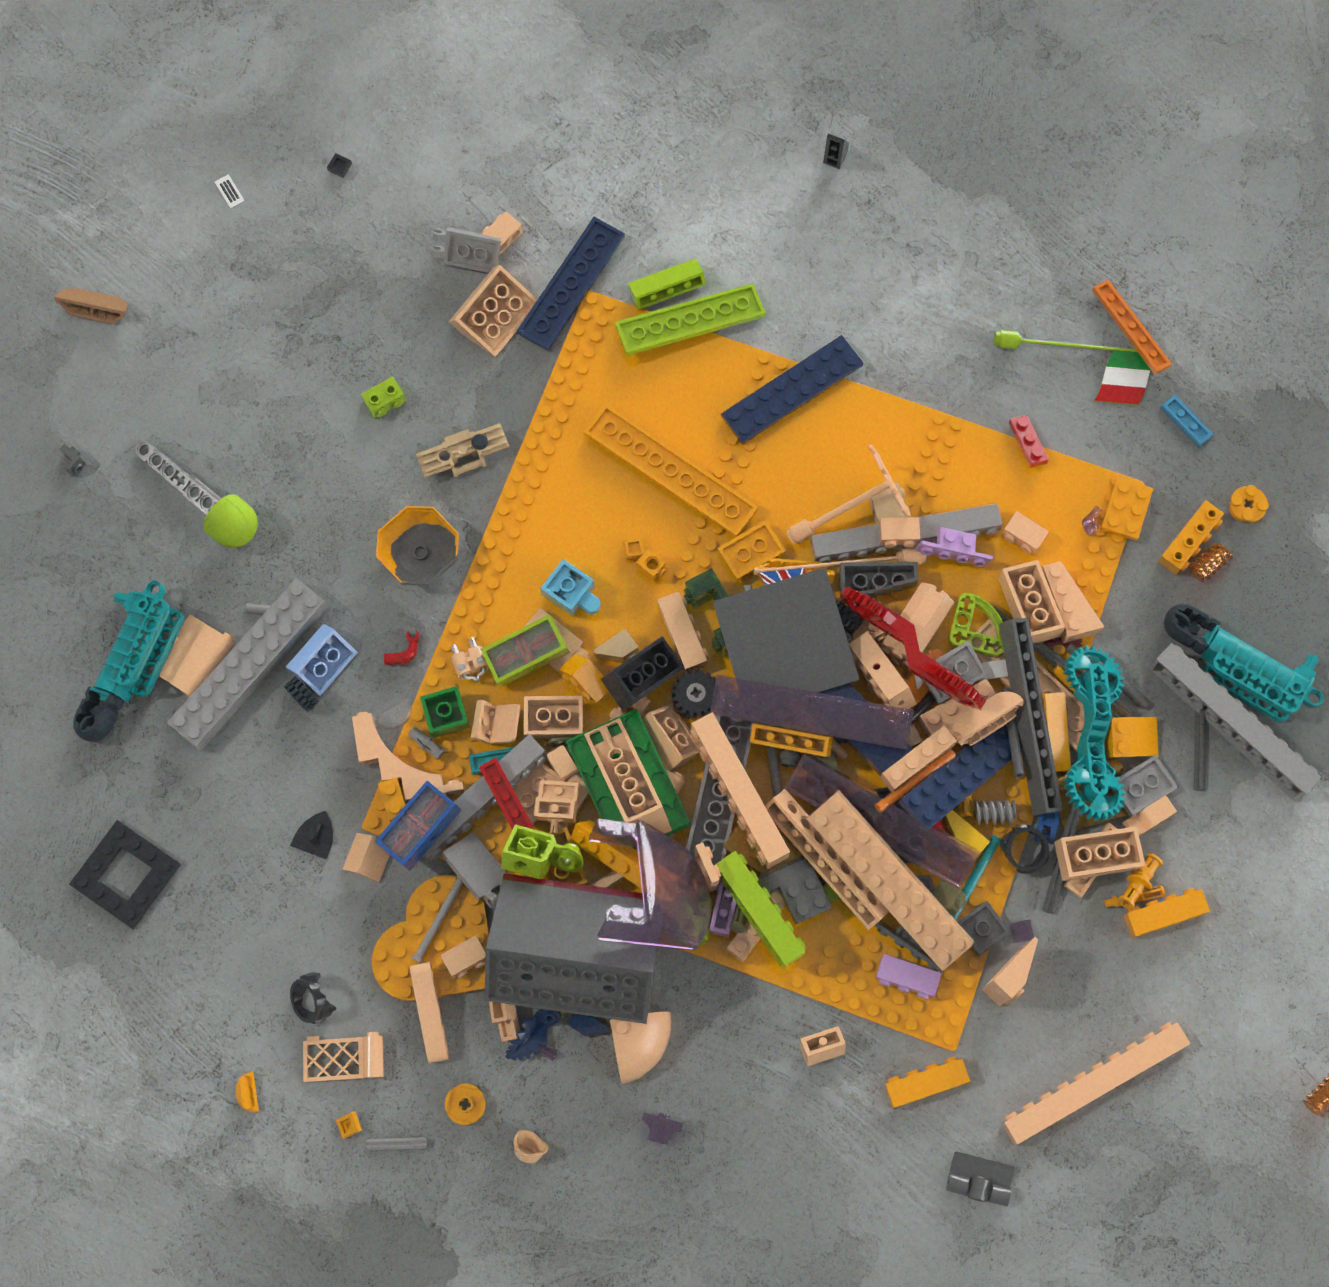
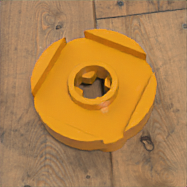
M1254 485L1238 488L1231 495L1229 501L1231 515L1237 521L1249 522L1248 524L1258 522L1266 514L1269 507L1264 493ZM1245 501L1252 503V509L1244 506Z
M464 1083L457 1085L448 1092L444 1106L447 1115L453 1122L459 1125H470L476 1123L483 1116L486 1100L484 1094L476 1086ZM465 1099H468V1103L471 1106L467 1107L466 1110H462L463 1107L460 1106V1101L464 1102Z

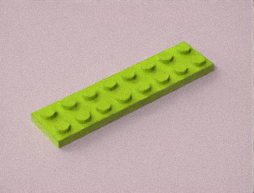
M751 283L616 321L615 328L626 356H630L760 319L766 316V312L754 284Z

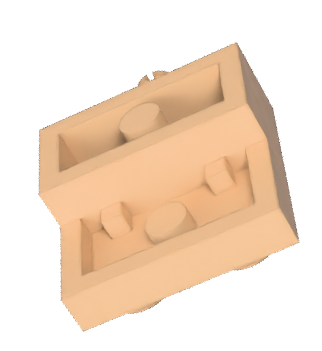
M540 780L534 817L537 821H548L551 823L549 834L558 835L559 823H576L580 791L579 782Z

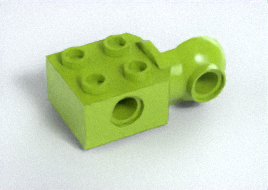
M516 824L502 851L501 869L537 879L546 876L551 865L566 872H577L582 869L583 857L577 845L573 843H567L564 846L556 844L553 834Z

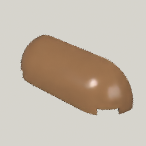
M64 289L54 296L56 304L59 303L66 310L65 313L104 323L115 324L123 319L127 311V303L122 298L84 289Z

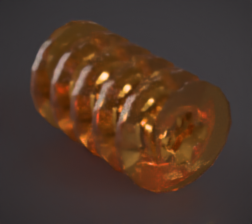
M1214 543L1211 545V548H1208L1206 552L1196 558L1195 562L1190 563L1189 569L1197 580L1204 582V578L1209 580L1211 578L1210 574L1215 575L1216 569L1221 570V564L1226 565L1227 560L1231 561L1233 557L1224 545Z
M1329 1073L1328 1078L1325 1077L1322 1081L1323 1083H1319L1317 1089L1311 1091L1312 1095L1308 1094L1306 1100H1302L1312 1113L1322 1118L1325 1117L1322 1110L1329 1112Z

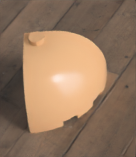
M670 1012L648 1013L647 1024L615 1019L610 1020L621 1084L639 1079L659 1062L670 1038Z

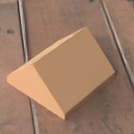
M357 833L342 870L380 883L390 854L375 842L376 837Z

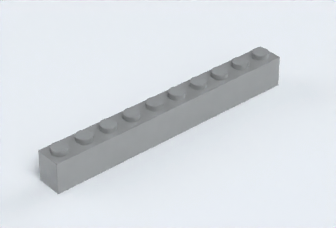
M998 503L919 517V543L927 541L937 544V534L940 527L975 534L976 537L987 533V535L998 533L1003 525ZM879 524L812 535L810 539L814 561L829 563L834 559L843 561L851 556L865 557L868 553L874 552L876 554H883L887 550L894 549V551H899L900 548H905L904 545H896L893 548L880 545Z

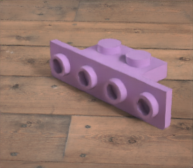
M943 527L938 529L937 544L921 541L915 547V551L921 552L923 555H935L941 559H953L959 563H972L977 567L986 566L993 560L991 555L975 552V534Z

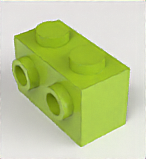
M393 376L361 394L364 404L374 419L384 416L389 410L400 407L406 401L403 391Z

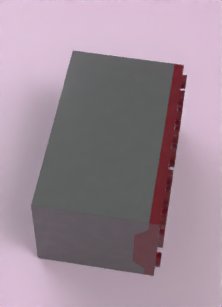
M504 873L486 946L484 1001L647 1024L659 949L664 900L659 901L650 894Z

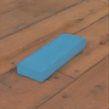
M1176 395L1161 405V410L1198 448L1213 436V433Z

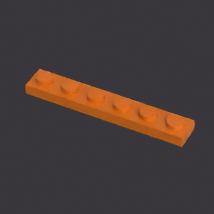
M1109 279L1093 287L1092 292L1152 372L1156 375L1170 368L1172 365L1170 360Z

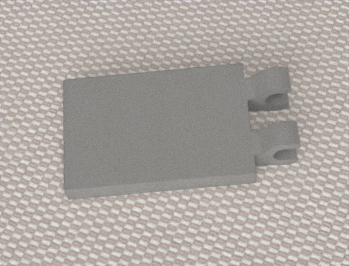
M447 228L446 232L442 229H436L433 233V240L445 242V249L442 246L435 245L434 249H432L431 257L444 259L443 264L489 273L493 267L499 265L501 238L453 228Z
M474 832L445 850L441 856L478 901L483 898L487 905L493 908L497 904L498 895L492 891L497 887L500 890L503 874L507 873L504 869H501L500 864Z

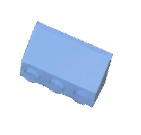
M323 624L289 662L286 668L321 696L358 652L333 628Z

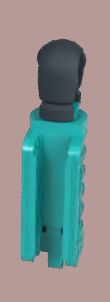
M157 580L149 582L143 593L129 591L127 595L117 592L113 596L115 598L114 602L122 604L126 608L125 611L128 612V615L94 686L87 688L86 698L82 699L75 713L73 728L76 734L83 740L97 742L104 739L110 733L117 719V711L121 710L124 702H129L132 694L142 698L150 695L185 620L184 615L178 610L169 607V604L163 600L166 588ZM159 586V591L156 594H152L153 588ZM169 631L168 639L163 640V635ZM154 666L152 673L147 675V669ZM145 686V690H140V687ZM100 700L105 702L103 708L98 706Z
M1179 604L1173 606L1166 613L1164 628L1167 634L1187 648L1192 647L1194 652L1199 655L1201 654L1200 658L1208 662L1203 671H1215L1214 674L1216 676H1213V680L1218 685L1224 686L1228 690L1229 695L1268 718L1282 723L1291 714L1295 713L1301 704L1309 708H1317L1323 703L1324 695L1312 686L1314 677L1317 674L1313 671L1319 661L1317 655L1309 654L1304 664L1290 669L1219 627L1220 621L1215 618L1209 619L1208 614L1194 606ZM1201 627L1210 631V633L1206 631L1202 638L1205 642L1193 636L1197 635ZM1225 679L1233 683L1234 687H1227L1225 685ZM1242 691H1247L1250 696H1243L1244 692ZM1309 695H1316L1319 700L1318 703H1312L1309 700ZM1259 699L1267 703L1268 707L1263 708L1260 706ZM1277 711H1281L1282 714L1285 715V716H1281V717L1277 716V715H1278V712H1277Z

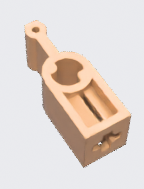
M1165 795L1121 824L1124 828L1137 827L1138 835L1140 836L1174 815L1177 810Z

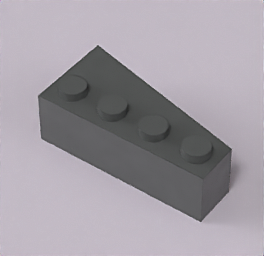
M918 562L840 563L839 567L840 594L845 587H849L873 598L916 587L918 582Z

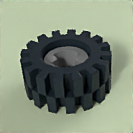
M296 676L284 686L307 712L319 702Z

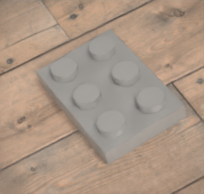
M969 641L935 660L959 675L970 685L988 675ZM925 682L937 704L950 698Z
M1156 755L1120 776L1118 783L1124 784L1120 788L1126 792L1122 796L1126 799L1122 805L1130 817L1178 788Z

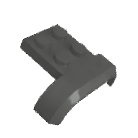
M803 855L757 876L759 878L757 882L761 888L765 887L769 893L776 889L779 890L795 924L832 908L815 873V868Z

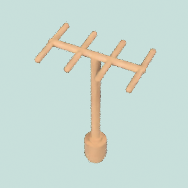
M869 445L868 449L872 452L886 481L814 521L804 519L791 526L786 532L793 545L814 535L813 531L820 525L888 488L892 491L903 514L906 517H912L881 456L872 445Z

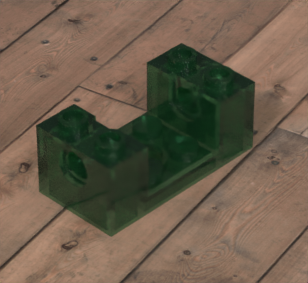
M712 568L685 582L683 596L687 604H691L693 609L712 599L715 601L728 597ZM721 628L713 631L714 638H712L713 643L711 645L716 654L720 653L721 657L728 655Z

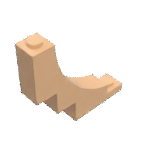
M359 712L356 714L357 716L352 717L359 763L361 766L379 763L382 782L397 777L399 782L403 784L405 801L407 803L426 781H429L446 796L465 792L462 781L451 780L444 785L441 775L415 769L394 756L382 742L371 713Z

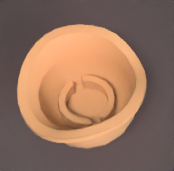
M519 1130L514 1137V1153L524 1163H536L548 1151V1144L530 1130Z

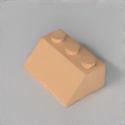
M672 704L651 711L642 718L665 769L671 772L700 755L698 744L694 745L690 738V729Z

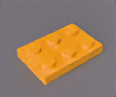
M1117 477L1100 530L1137 541L1153 488Z
M766 520L717 548L736 581L754 572V568H759L760 564L764 565L769 562V559H776L786 553V550Z

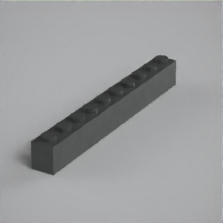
M1028 618L1010 619L1000 623L999 627L1011 692L1018 694L1024 700L1023 706H1019L1015 714L1017 715L1016 723L1033 816L1063 811Z

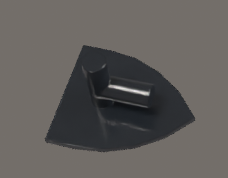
M320 812L306 820L297 830L290 846L327 859L333 842V828L327 812Z

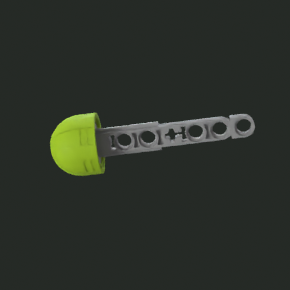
M146 441L137 444L136 454L182 492V497L206 516L203 529L214 541L226 547L238 548L246 545L253 539L258 527L256 513L248 503L236 494L227 495L221 499L197 478L193 479L166 455L159 452L160 450ZM145 446H148V453L146 455H143L142 449ZM160 456L161 463L156 466L154 461ZM170 467H173L174 473L171 476H168L167 470ZM178 477L184 479V485H182V482L177 479ZM195 488H199L200 491L197 497L192 495ZM211 498L212 505L211 507L206 508L205 502L207 499Z

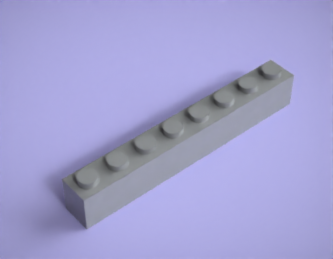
M529 734L499 761L513 790L517 787L519 781L531 775V771L536 766H541L546 761L547 753ZM483 776L454 801L461 811L424 854L430 861L439 858L443 850L447 846L453 845L458 840L457 837L463 832L469 831L477 819H482L487 814L489 808L498 805Z

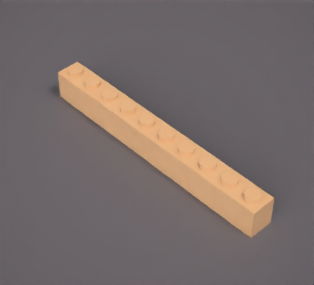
M1168 1022L1159 1027L1160 1032L1154 1034L1152 1031L1142 1037L1144 1039L1143 1042L1137 1044L1135 1041L1126 1046L1127 1051L1120 1054L1118 1051L1108 1057L1110 1061L1103 1064L1100 1061L1091 1067L1093 1071L1088 1074L1084 1071L1074 1076V1082L1068 1084L1066 1081L1057 1086L1058 1091L1051 1094L1049 1091L1039 1097L1041 1101L1036 1104L1031 1101L1022 1107L1024 1111L1018 1114L1014 1111L1005 1116L1006 1121L1002 1125L1013 1144L1017 1145L1191 1044L1178 1022L1174 1024Z

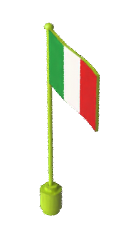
M995 331L993 344L1003 349L1016 350L1017 346H1020L1021 343L1113 351L1105 367L1100 390L1093 402L1138 405L1144 395L1151 369L1136 349L1022 339L1018 331Z

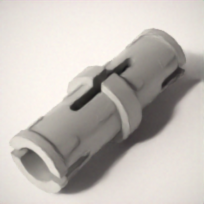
M416 726L408 733V737L419 744L420 749L426 750L436 760H439L445 753V750L439 747L432 737L426 736Z

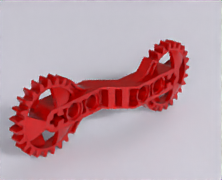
M849 587L844 588L840 594L841 600L845 601L844 603L866 622L904 645L911 673L953 700L970 706L973 709L981 710L986 700L972 685L920 652L913 623L869 595Z

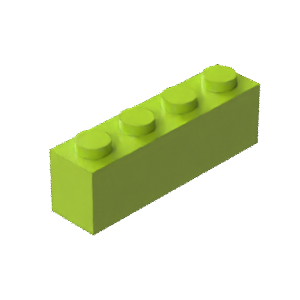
M696 258L628 283L630 296L638 310L706 285L704 272Z

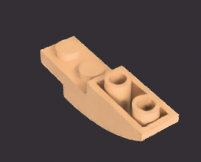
M489 1001L492 1023L498 1022L502 1042L518 1039L516 1033L521 1030L515 1005Z

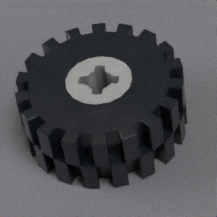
M691 669V672L685 671L682 676L679 675L677 677V681L673 684L672 702L680 715L683 714L688 720L693 718V721H697V718H702L716 711L720 701V687L716 683L715 677L712 678L709 672L703 673L701 669H699V672Z

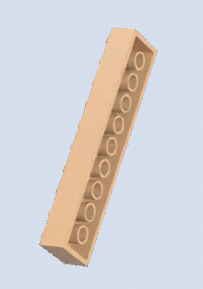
M840 790L807 818L942 971L973 945L974 940Z

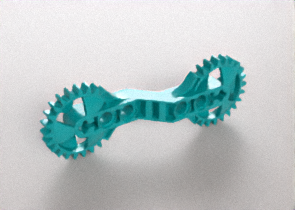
M1085 646L1083 649L1079 647L1066 659L1067 663L1064 665L1067 669L1064 674L1069 676L1065 681L1071 682L1068 688L1075 689L1073 695L1083 704L1085 719L1077 746L1078 761L1066 773L1067 777L1064 781L1067 784L1064 786V789L1069 790L1065 796L1071 797L1069 803L1075 804L1074 810L1079 808L1080 815L1086 813L1087 819L1093 816L1094 821L1100 819L1103 822L1118 814L1119 810L1123 808L1122 803L1126 800L1122 797L1126 792L1120 789L1124 784L1118 783L1120 777L1114 776L1116 770L1106 761L1104 741L1112 719L1111 704L1122 693L1121 689L1124 687V684L1121 682L1124 678L1119 676L1123 672L1122 670H1117L1119 663L1114 664L1115 658L1109 659L1108 652L1102 654V648L1096 651L1095 646H1092L1090 649L1088 646ZM1075 670H1085L1081 678L1076 677ZM1108 674L1112 675L1113 682H1108ZM1075 784H1080L1081 792L1076 791ZM1108 788L1113 789L1114 796L1104 795L1107 794ZM1085 801L1090 802L1091 805L1087 806Z

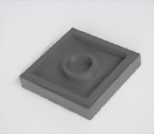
M985 901L958 921V924L974 940L971 948L978 957L1011 933L988 901Z

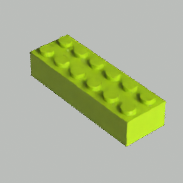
M734 851L715 864L721 873L720 881L781 969L784 970L803 957L806 952L804 950L806 946L800 937L796 938L794 936V928L790 922L783 920L781 917L782 911L778 905L771 903L769 892L765 887H760L757 882L759 878L755 872L748 870L746 867L747 861L741 853L738 855Z

